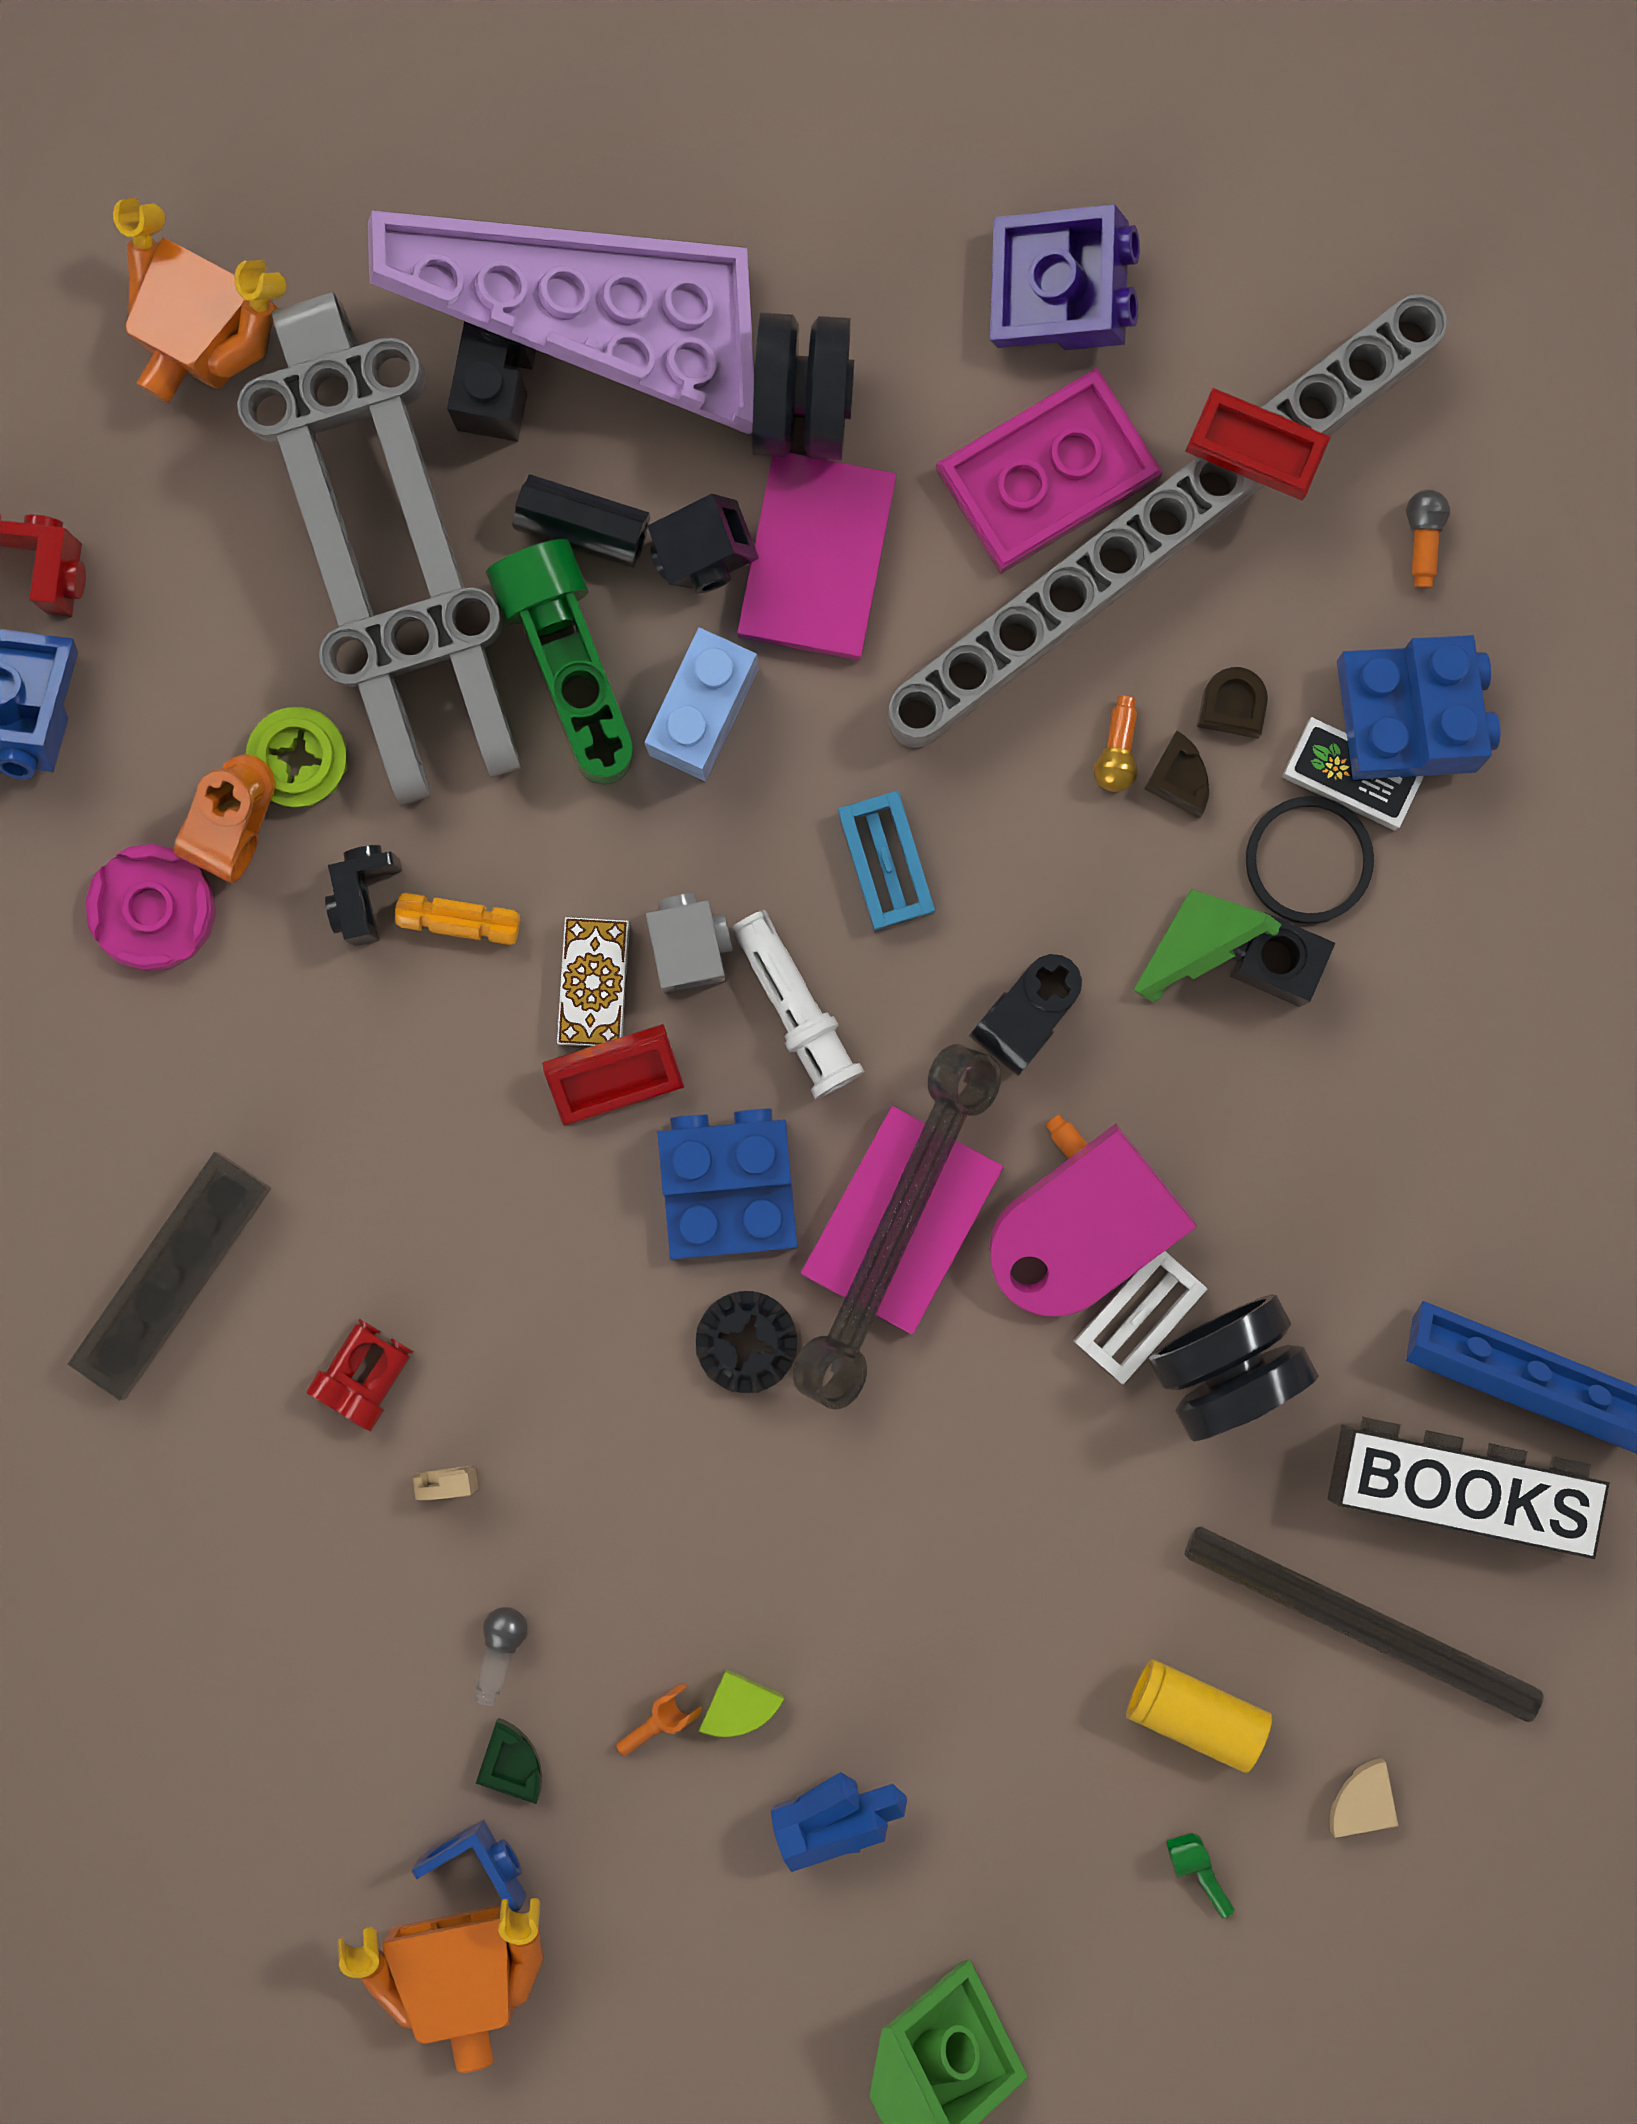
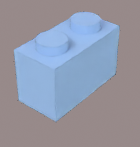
M698 627L644 742L649 756L706 782L759 670L757 654Z

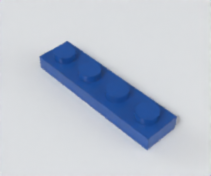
M1422 1301L1412 1318L1406 1355L1407 1362L1637 1454V1386Z

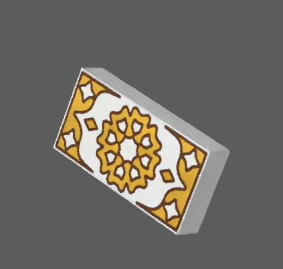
M565 917L557 1034L558 1045L592 1047L623 1037L629 921Z

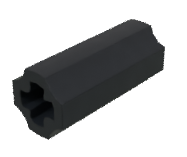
M529 474L526 482L521 487L515 505L512 525L517 531L548 541L567 539L573 549L634 568L647 537L650 513Z

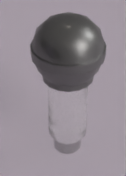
M501 1607L492 1611L483 1624L487 1649L476 1685L478 1693L475 1701L484 1706H494L496 1696L501 1694L511 1655L516 1652V1649L527 1637L528 1624L525 1617L511 1607Z

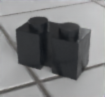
M464 321L447 406L457 431L519 441L527 391L517 367L532 370L536 349Z

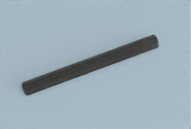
M1197 1527L1187 1542L1184 1554L1190 1561L1525 1722H1532L1542 1706L1544 1694L1536 1687L1208 1529Z

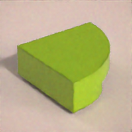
M726 1668L700 1725L699 1732L718 1737H733L749 1733L765 1724L776 1713L784 1700V1695Z

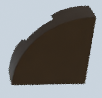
M1178 731L1175 732L1144 789L1200 819L1206 809L1209 798L1208 776L1199 751L1185 735Z

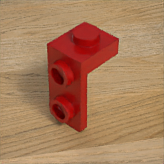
M29 514L25 515L24 523L2 521L0 515L1 547L36 550L29 600L47 614L72 617L74 599H81L86 582L85 565L80 561L82 543L66 528H63V522L56 518Z

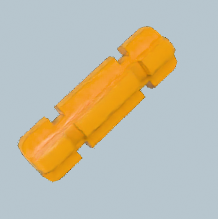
M402 893L399 895L396 903L395 923L401 928L422 931L423 927H429L431 933L481 940L482 936H487L490 942L512 945L516 943L519 935L520 914L515 910L493 907L492 911H486L484 905L434 897L433 902H429L423 895Z

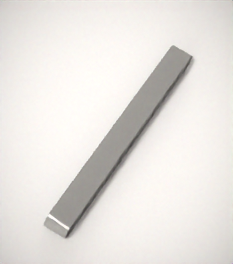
M1424 294L1409 295L1401 299L1261 408L1325 435H1332L1429 358L1443 338L1447 327V317L1442 305L1433 297ZM1411 322L1418 325L1425 334V341L1412 342L1407 340L1399 330V323ZM1352 360L1368 362L1373 366L1377 379L1365 381L1357 378L1352 373L1349 362ZM1307 397L1320 400L1327 409L1328 417L1324 419L1308 417L1303 413L1299 400ZM1196 457L902 684L892 695L889 704L888 728L893 738L901 745L910 748H923L936 741L1265 485ZM1206 473L1221 475L1228 482L1230 493L1224 496L1208 494L1200 484V476ZM1157 511L1172 513L1178 518L1181 531L1172 535L1159 533L1153 528L1150 522V515ZM1107 549L1121 550L1128 555L1132 568L1125 573L1116 574L1110 572L1103 567L1100 561V554ZM1058 587L1072 588L1079 593L1083 606L1074 612L1060 611L1052 604L1050 592ZM1009 625L1023 626L1030 632L1033 644L1023 651L1008 649L1002 643L999 632ZM960 663H970L981 670L984 682L975 689L964 690L958 688L949 677V671ZM911 701H920L926 703L932 709L934 720L924 728L914 729L902 722L899 710Z

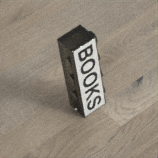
M1362 1416L1360 1428L1341 1425L1327 1497L1328 1501L1341 1507L1595 1560L1610 1482L1589 1476L1591 1464L1552 1456L1550 1468L1526 1463L1528 1451L1494 1443L1488 1444L1487 1454L1462 1450L1463 1437L1426 1429L1423 1441L1399 1436L1401 1424Z

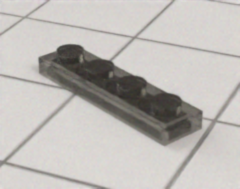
M214 1152L67 1365L119 1401L127 1399L272 1188L222 1153Z

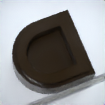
M1242 667L1226 668L1215 674L1204 689L1197 727L1258 739L1262 735L1268 702L1267 690L1261 678L1251 670Z

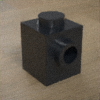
M711 493L647 525L654 543L650 549L651 558L659 574L668 581L669 585L695 589V592L698 594L710 592L726 585L731 581L730 572L759 559L738 501L735 499Z

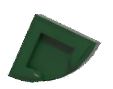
M498 1718L476 1784L537 1804L542 1787V1770L537 1752L531 1741L520 1729L510 1722Z

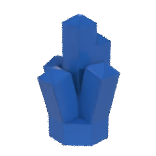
M840 1772L800 1797L774 1805L771 1810L773 1831L784 1862L790 1871L794 1872L845 1854L860 1853V1850L885 1842L888 1828L887 1822L905 1816L907 1797L893 1783L859 1794L856 1781Z

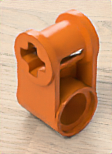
M236 755L225 762L221 769H215L202 777L197 785V791L188 816L176 838L174 854L231 884L236 883L246 871L254 856L259 840L258 834L275 792L276 783L274 775L267 763L254 755Z

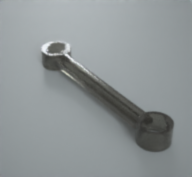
M953 1044L944 1048L936 1056L930 1067L928 1090L931 1098L935 1101L934 1106L828 1336H819L809 1341L798 1354L794 1364L793 1381L796 1389L801 1394L829 1409L837 1410L848 1406L858 1397L864 1387L867 1377V1363L865 1357L860 1352V1348L967 1115L975 1116L983 1113L991 1106L998 1094L1001 1083V1071L997 1061L992 1056L964 1045ZM966 1070L963 1082L967 1084L963 1091L959 1094V1082L964 1071ZM832 1363L830 1371L834 1374L829 1382L823 1386L825 1373Z

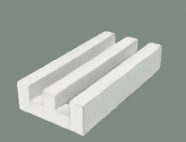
M1164 1251L1130 1276L1073 1342L1123 1385L1205 1293L1207 1288ZM1161 1265L1168 1271L1166 1275L1100 1348L1094 1342V1339ZM1179 1281L1187 1288L1185 1292L1125 1360L1118 1364L1112 1356Z

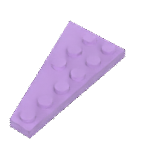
M371 211L368 220L370 284L746 434H751L753 424L754 362L747 248Z

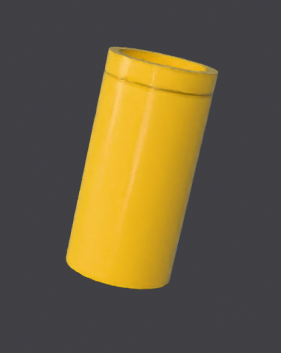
M1153 1658L1148 1661L1133 1689L1126 1712L1127 1719L1245 1774L1251 1771L1259 1759L1272 1724V1714Z

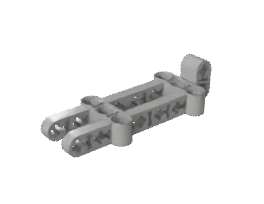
M334 292L273 310L274 325L288 368L257 377L248 382L240 391L238 397V415L243 424L262 441L280 445L339 625L338 628L329 632L321 643L319 658L323 670L336 682L353 688L359 687L392 790L400 806L431 797V790L395 677L444 661H452L480 751L491 778L520 769L522 766L485 652V648L494 644L501 636L504 618L498 603L488 593L474 587H464L406 407L423 392L426 379L425 370L412 347L396 338H382L357 346L346 311ZM390 358H401L409 362V376L403 384L389 388L378 383V371L385 361ZM330 377L346 379L348 381V393L342 403L332 407H326L318 403V388L324 380ZM269 396L283 397L286 400L287 407L283 419L273 426L260 425L257 421L256 412L262 400ZM371 416L373 417L431 596L429 599L375 616L315 435ZM473 602L486 605L490 611V622L485 631L475 636L462 634L457 627L456 620L461 608ZM412 621L424 623L429 632L427 646L416 655L402 654L397 646L396 639L400 628ZM348 641H362L368 653L366 665L355 674L347 675L342 673L336 660L339 648Z

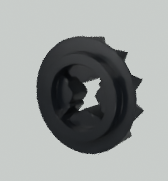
M739 1291L723 1296L707 1309L697 1327L696 1355L702 1368L711 1380L731 1392L758 1393L772 1387L787 1374L797 1352V1332L790 1314L778 1301L763 1293ZM751 1314L756 1315L757 1318L754 1325L757 1327L756 1338L764 1341L766 1346L773 1347L774 1351L773 1353L764 1350L762 1353L752 1352L748 1360L743 1362L742 1369H737V1347L728 1343L727 1339L719 1337V1333H741L745 1324H749Z

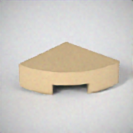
M472 1465L418 1472L416 1476L412 1477L415 1500H436L469 1496L479 1490L476 1467L472 1468Z
M1381 1757L1360 1765L1344 1783L1331 1806L1330 1831L1334 1838L1398 1826L1386 1761Z

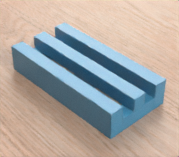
M897 790L838 808L839 819L874 932L885 929L890 925L901 924L920 916L924 917L934 914L935 908L899 791ZM887 808L890 810L918 902L906 906L878 815V811ZM864 815L894 909L885 913L882 912L854 818Z

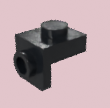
M368 845L347 850L343 853V862L328 865L334 895L325 897L329 923L334 934L342 932L344 940L353 946L379 941L366 880L402 871L400 859L391 851L382 853L380 845Z

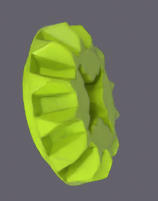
M287 707L269 714L254 728L246 747V754L259 757L267 763L273 772L276 785L271 801L286 808L314 807L320 800L336 793L337 785L343 774L348 770L346 762L347 744L339 729L328 717L310 708ZM304 733L305 751L320 761L321 765L313 764L312 767L307 765L301 766L298 775L294 776L292 783L293 777L290 775L291 766L278 756L273 755V751L278 753L295 751Z

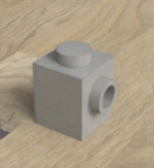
M694 893L681 894L659 900V910L646 913L663 992L667 994L725 982L726 976L721 953L733 951L726 915L713 916L709 900L697 902Z

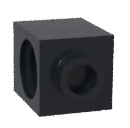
M1270 915L1282 924L1279 928V933L1275 936L1262 933L1235 948L1233 951L1236 956L1231 959L1237 962L1230 977L1301 1007L1311 1002L1335 942ZM1266 942H1279L1289 950L1291 966L1286 974L1273 973L1263 964L1261 952Z

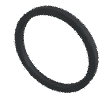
M1316 796L1289 799L1272 808L1255 826L1246 850L1247 875L1258 898L1277 915L1300 923L1324 922L1347 912L1364 895L1370 883L1374 867L1372 842L1359 818L1340 803ZM1298 807H1319L1329 810L1344 819L1359 839L1363 853L1361 878L1350 897L1331 910L1319 913H1303L1289 909L1277 902L1267 892L1260 880L1256 864L1259 840L1269 823L1288 810Z

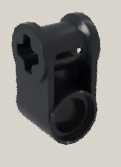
M1048 954L1039 957L1027 968L1009 992H1004L969 1037L1019 1076L1054 1033L1053 1028L1077 1000L1082 987V978L1078 967L1072 960L1063 955ZM1056 969H1059L1067 976L1062 986L1068 994L1064 999L1054 994L1046 1001L1037 994L1042 983L1035 976L1039 971L1051 975Z

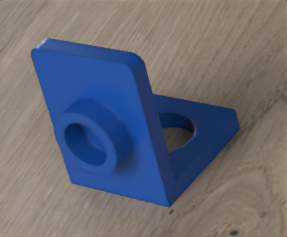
M484 1819L421 1856L411 1870L415 1878L418 1879L472 1847L502 1900L509 1899L508 1906L512 1911H519L526 1899V1893L517 1876L522 1874V1869L516 1854L505 1839L496 1842Z

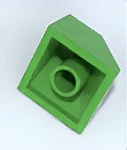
M970 1960L961 1961L882 2028L869 2094L882 2124H978L1028 2078Z

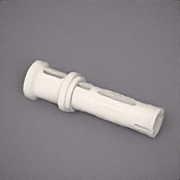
M767 911L756 912L735 924L730 930L744 950L754 972L779 1013L788 1031L784 1036L786 1039L785 1045L789 1053L797 1052L813 1081L814 1086L811 1092L815 1100L842 1088L864 1074L865 1071L861 1064L852 1063L835 1030L839 1025L835 1017H830L828 1012L822 1014L811 996L795 963L776 933V929L769 919Z

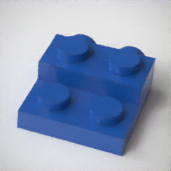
M0 629V772L9 777L30 779L34 776L36 770L54 772L68 722V716L63 705L78 655L73 638Z
M1474 635L1412 638L1405 648L1343 651L1337 659L1353 780L1476 773L1492 756L1491 751L1498 748L1501 733L1499 718L1495 712H1485L1482 692L1489 688L1491 682V663L1486 652H1476Z
M772 1109L734 1112L735 1124L709 1126L708 1114L670 1118L671 1130L657 1131L670 1259L798 1248L786 1120L773 1121Z

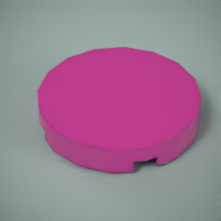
M156 844L128 847L117 853V857L111 859L105 867L102 866L91 880L85 901L87 924L94 939L99 942L101 948L118 963L148 972L173 969L194 957L209 938L216 916L213 888L203 870L176 856L174 849Z

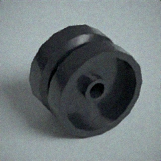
M760 313L753 396V455L785 457L793 446L795 417L805 418L804 449L810 459L842 460L845 419L851 420L854 360L849 359L851 318L818 316L811 326L809 355L800 356L799 323L793 314Z
M1270 1294L1226 1312L1173 1340L1148 1358L1165 1389L1181 1390L1206 1381L1187 1394L1175 1410L1190 1440L1195 1442L1208 1439L1249 1423L1298 1395L1312 1385L1319 1377L1304 1347L1285 1345L1261 1354L1262 1351L1281 1340L1291 1326V1322L1277 1295Z

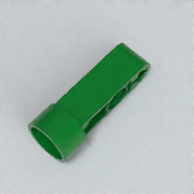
M551 540L510 554L486 570L505 623L508 625L522 623L581 774L596 784L615 783L626 775L631 766L632 740L578 604V601L583 599L589 591L569 540ZM574 625L577 633L541 645L539 638L555 634ZM584 678L593 682L599 690L597 700L586 708L570 706L562 696L563 689L570 681ZM605 714H608L610 719L600 720V731L604 741L608 746L619 745L621 748L614 752V764L608 767H604L599 758L592 760L587 758V756L594 752L593 737L588 725L597 722ZM573 726L585 727H583L579 732H576Z

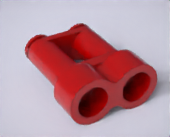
M359 1318L358 1322L360 1324H355L326 1372L319 1370L305 1392L371 1432L385 1410L380 1407V1404L409 1360L410 1356L408 1354H412L414 1351L394 1339L390 1340L392 1342V1345L376 1336V1333H381L380 1330ZM375 1343L382 1347L384 1352L365 1382L361 1384L352 1377Z

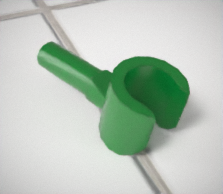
M1188 1833L1167 1840L1168 1852L1177 1878L1197 1873L1200 1884L1220 1917L1227 1918L1232 1915L1235 1909L1215 1877L1209 1854L1200 1836Z

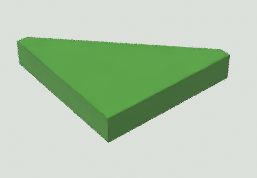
M1191 889L1136 984L1134 991L1145 999L1156 1002L1161 998L1167 986L1187 975L1192 979L1201 976L1235 957L1236 955L1233 951L1235 948L1260 934L1277 935L1282 924L1269 914Z

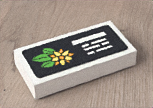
M1311 717L1307 721L1281 777L1324 798L1338 802L1349 810L1396 831L1400 828L1424 776L1353 780L1347 734Z

